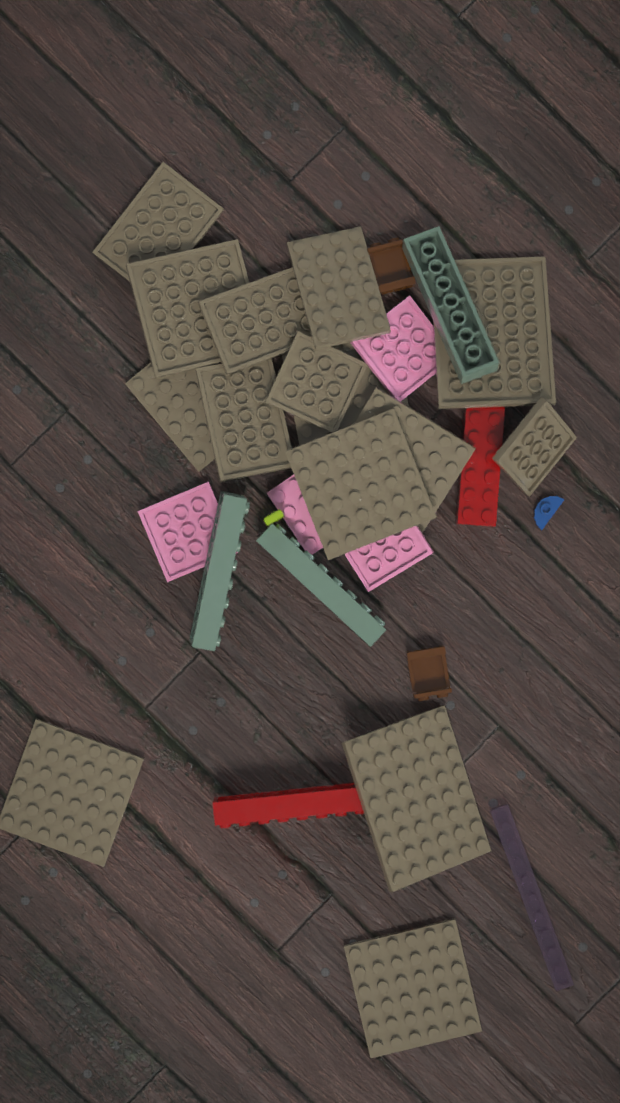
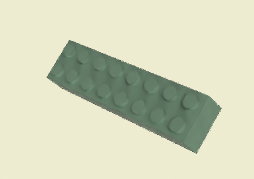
M438 226L403 239V252L460 383L463 384L497 371L499 360L440 227Z
M225 491L220 492L189 638L191 646L195 648L215 651L216 646L219 647L221 635H219V629L224 626L225 616H223V611L227 609L229 603L227 592L232 589L233 585L231 573L236 570L237 566L235 554L240 551L241 541L239 536L245 529L243 517L249 510V503L243 495Z
M271 524L256 541L371 647L386 631L383 627L385 623L377 615L373 618L369 614L371 610L363 602L359 605L355 601L357 597L349 589L345 592L341 588L343 584L335 576L331 579L327 575L329 571L321 563L317 566L312 561L314 557L307 550L303 553L298 548L300 544L293 537L288 539L284 535L286 531L279 524L276 526Z

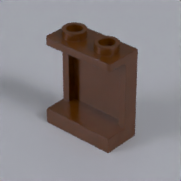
M393 238L383 245L380 242L374 243L367 249L381 295L408 289L416 285L415 278L412 275L411 268L402 249L403 239Z
M445 646L406 652L413 698H418V701L429 700V696L437 695V698L447 697L448 693L452 692L445 656Z

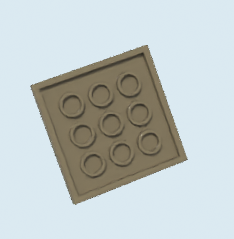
M297 331L265 402L334 433L338 431L367 364L331 346L315 350L312 337Z
M541 397L492 459L522 492L530 497L577 437L549 402Z

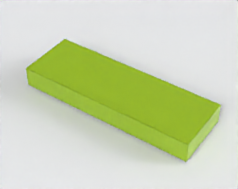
M279 509L265 517L264 521L267 526H270L282 519L284 514Z

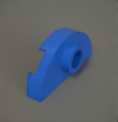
M549 496L537 503L534 509V520L540 530H543L564 499L558 496Z

